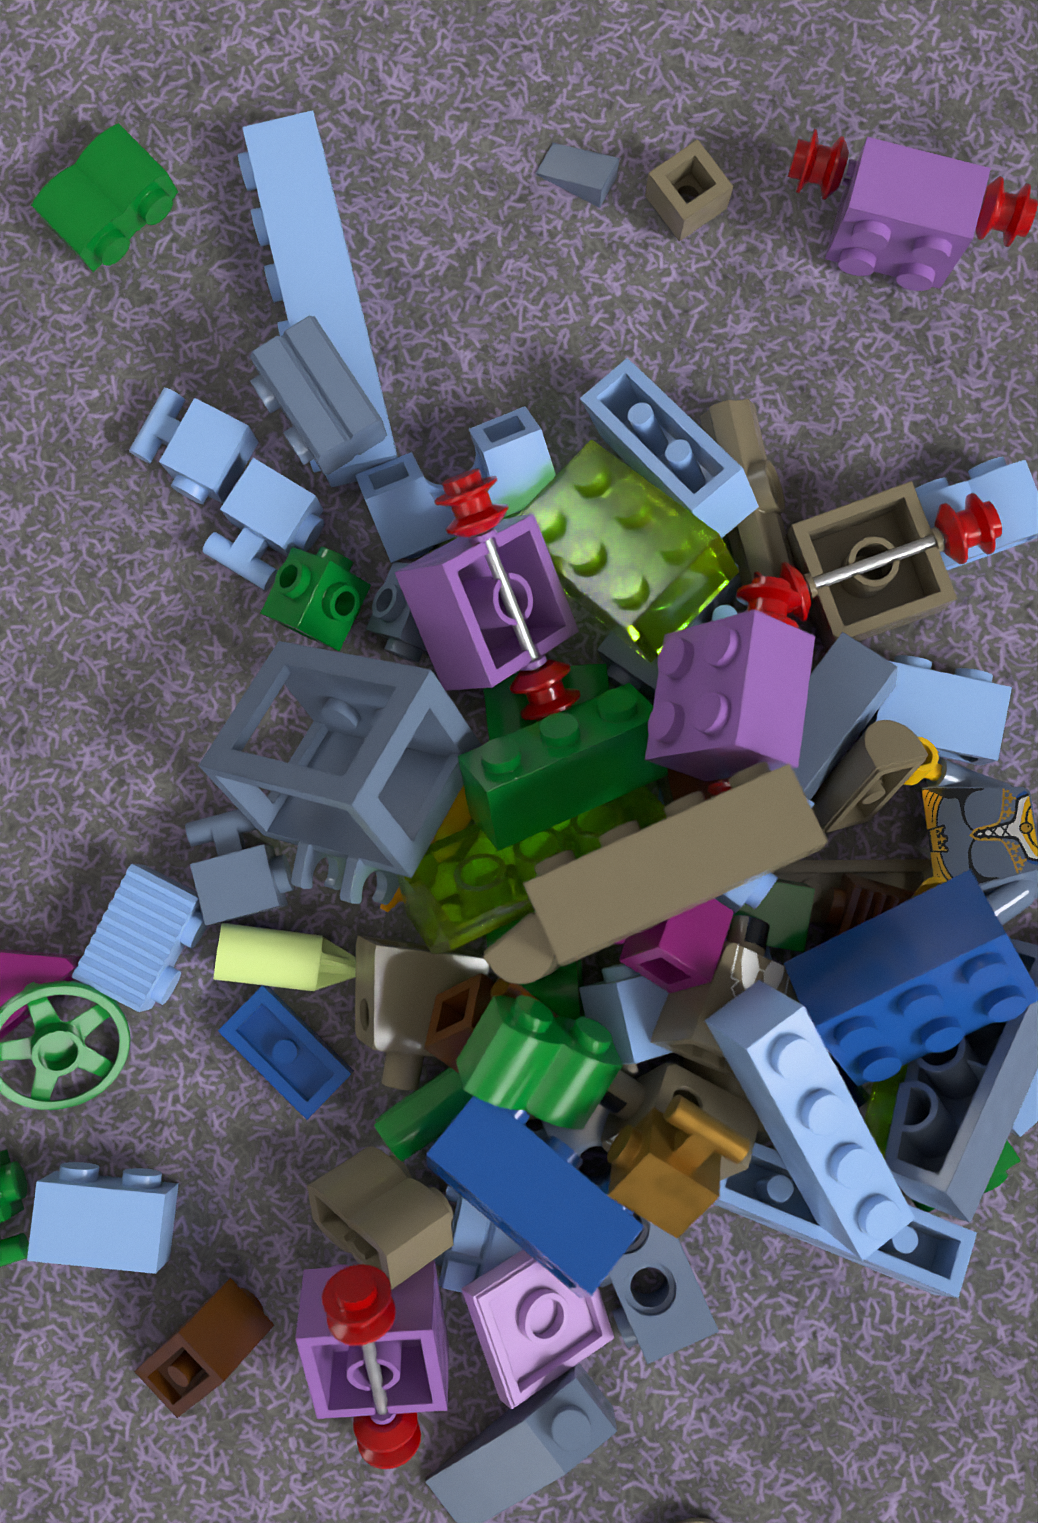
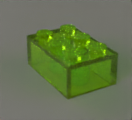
M592 439L517 515L522 516L534 513L563 591L650 664L659 656L663 647L664 634L685 629L739 573L717 531Z

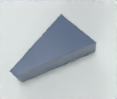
M552 143L535 174L600 208L617 178L620 158Z

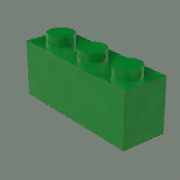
M627 683L618 688L607 690L595 698L562 712L551 714L541 721L506 736L492 739L480 747L459 755L458 760L470 816L497 851H500L667 776V767L645 760L649 737L648 721L653 705L630 683Z

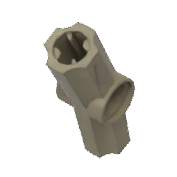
M749 399L726 400L710 406L709 410L700 416L703 430L743 467L759 506L728 532L735 562L738 564L741 584L745 586L751 584V581L754 579V572L759 571L763 576L779 577L781 562L786 561L793 567H795L781 516V513L785 511L783 489L775 467L766 457L755 404Z

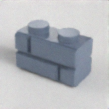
M315 316L304 318L285 330L282 336H275L252 351L249 357L259 375L251 379L250 383L270 414L279 408L284 412L292 427L284 431L283 434L303 465L314 459L322 473L329 475L353 460L357 454L361 455L382 442L387 436L383 420Z

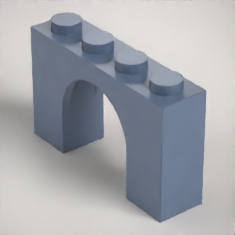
M687 532L597 649L601 659L608 668V681L617 688L630 683L636 690L654 701L659 673L658 657L663 647L664 634L711 622L713 612L717 607L729 605L735 597L737 590L742 587L738 564ZM844 632L841 633L810 674L798 768H793L794 774L806 798L811 800L896 686L897 666Z

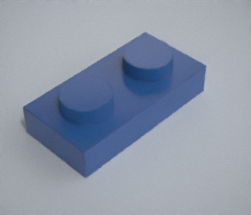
M262 985L218 1030L306 1120L354 1072L269 986Z

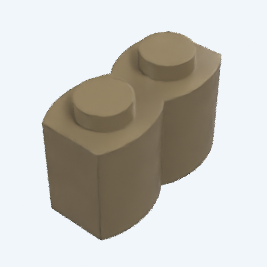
M368 1146L307 1185L312 1217L322 1232L340 1249L351 1253L358 1264L372 1265L382 1270L389 1278L392 1289L453 1246L451 1228L453 1211L448 1200L437 1188H427L419 1181L412 1179L406 1165L393 1154L388 1156L380 1149Z

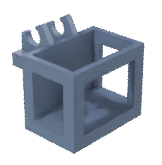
M278 641L198 766L263 836L298 845L291 877V884L293 886L311 889L313 887L314 870L319 861L326 857L329 871L324 886L335 890L341 889L340 899L342 901L360 904L362 902L363 885L367 877L375 871L377 887L372 900L387 905L391 902L405 876L426 881L437 861L428 850V847L463 786L458 756L482 745L431 669ZM285 684L314 721L290 761L287 763L242 752V749ZM258 787L268 789L271 791L269 795L266 797V795Z

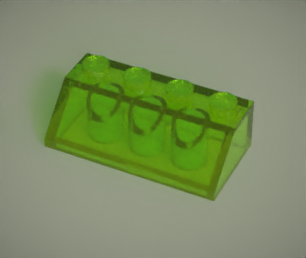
M644 785L500 851H497L480 827L474 824L430 844L412 878L396 874L406 915L433 955L451 951L535 911L523 884L537 877L533 868L535 865L568 850H572L576 859H579L601 849L602 846L598 838L604 833L628 822L637 820L641 830L663 821L667 819L663 810L665 806Z

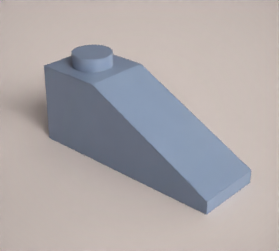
M578 1363L518 1406L506 1411L425 1479V1482L456 1523H483L566 1475L617 1432L614 1407L580 1363Z

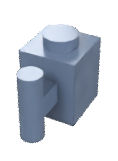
M239 809L185 824L187 838L192 847L214 841L218 857L190 864L205 926L219 925L288 906L285 892L293 891L294 886L291 884L292 872L285 854L276 856L274 847L265 844L246 849L243 833L257 830V828Z

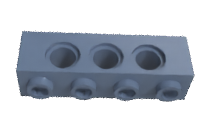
M598 1105L582 1130L566 1129L541 1120L544 1128L534 1133L545 1143L553 1135L580 1156L587 1148L593 1146L603 1147L600 1138L609 1111ZM612 1165L606 1173L600 1176H589L580 1169L578 1171L598 1187L605 1180L610 1182ZM639 1216L638 1221L644 1225V1228L600 1286L603 1288L613 1284L622 1307L612 1312L627 1348L639 1344L645 1360L649 1364L719 1332L679 1239ZM652 1267L662 1271L665 1274L664 1282L653 1293L642 1294L630 1286L633 1276L643 1268Z

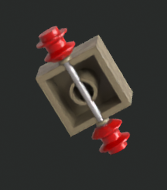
M910 481L792 524L786 536L791 547L795 567L786 561L781 562L780 575L777 578L788 581L791 584V589L798 592L803 600L799 608L787 611V614L793 613L801 622L807 620L810 611L825 653H827L842 632L859 642L942 612L958 598L940 553L944 552L958 564L967 562L968 548L978 546L987 555L992 554L995 551V539L1002 535V525L998 512L990 501L982 502L976 494L971 493L965 498V509L959 512H955L947 503L941 504L938 508L934 527L930 528L914 485ZM759 571L754 572V578L763 576Z

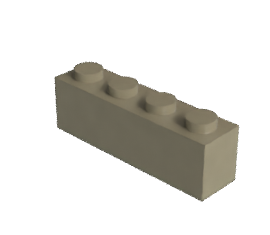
M767 761L758 763L730 777L728 781L732 789L707 801L702 791L689 794L663 808L667 819L643 830H641L637 820L628 822L601 835L598 838L602 846L601 849L579 859H576L572 850H568L535 865L533 868L537 877L523 884L558 963L562 966L570 964L820 851L828 841L790 763L771 771Z

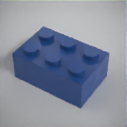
M971 869L783 963L799 1002L808 1013L824 1046L858 1087L869 1081L878 1082L895 1075L901 1066L930 1052L949 1050L959 1044L964 1036L993 1022L1012 1020L1021 1015L1027 1006L1038 1001L1036 985Z
M473 1096L426 1153L427 1167L577 1297H592L644 1228V1225L632 1216L633 1211L608 1196L609 1181L605 1180L601 1186L597 1187L578 1171L583 1160L567 1144L553 1135L545 1143L528 1129L526 1122L530 1116L525 1110H511L498 1107Z

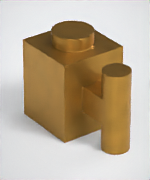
M676 1095L668 1104L665 1113L653 1107L635 1127L627 1125L615 1137L607 1156L608 1162L612 1164L608 1196L678 1239L720 1197L721 1156L734 1164H739L747 1155L751 1141L681 1095Z

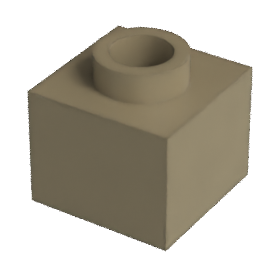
M697 139L648 173L645 197L680 242L728 208L734 186ZM689 194L695 199L686 204L680 195Z

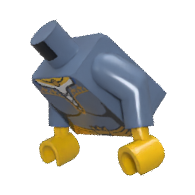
M918 737L928 756L904 785H915L923 778H926L929 786L922 788L934 877L927 878L912 895V898L971 869L1003 926L1032 905L1034 899L1038 898V822H1035L1030 790L1024 787H1014L1009 783L939 758L936 747L929 740Z

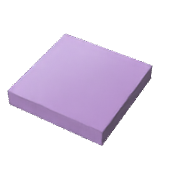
M524 1250L519 1251L461 1288L499 1399L510 1409L518 1406L614 1339L599 1288L592 1297H577Z

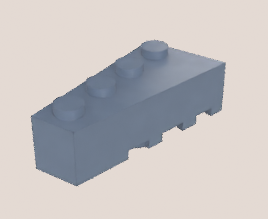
M1009 938L1038 989V945ZM1038 1001L1027 1006L1021 1015L1012 1020L993 1022L964 1036L959 1044L949 1050L930 1052L908 1063L905 1083L899 1084L884 1160L897 1185L909 1198L971 1223L1038 1069Z

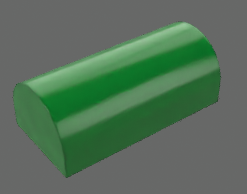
M448 1067L419 1087L418 1090L413 1091L375 1119L374 1127L392 1153L400 1161L404 1162L440 1137L471 1100L473 1095L463 1090L459 1073Z

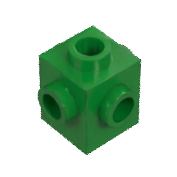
M320 546L317 554L314 555L292 547L284 564L276 574L275 583L260 614L308 639L340 651L354 620L360 612L361 605L371 584L350 572L354 564L353 561L331 549Z

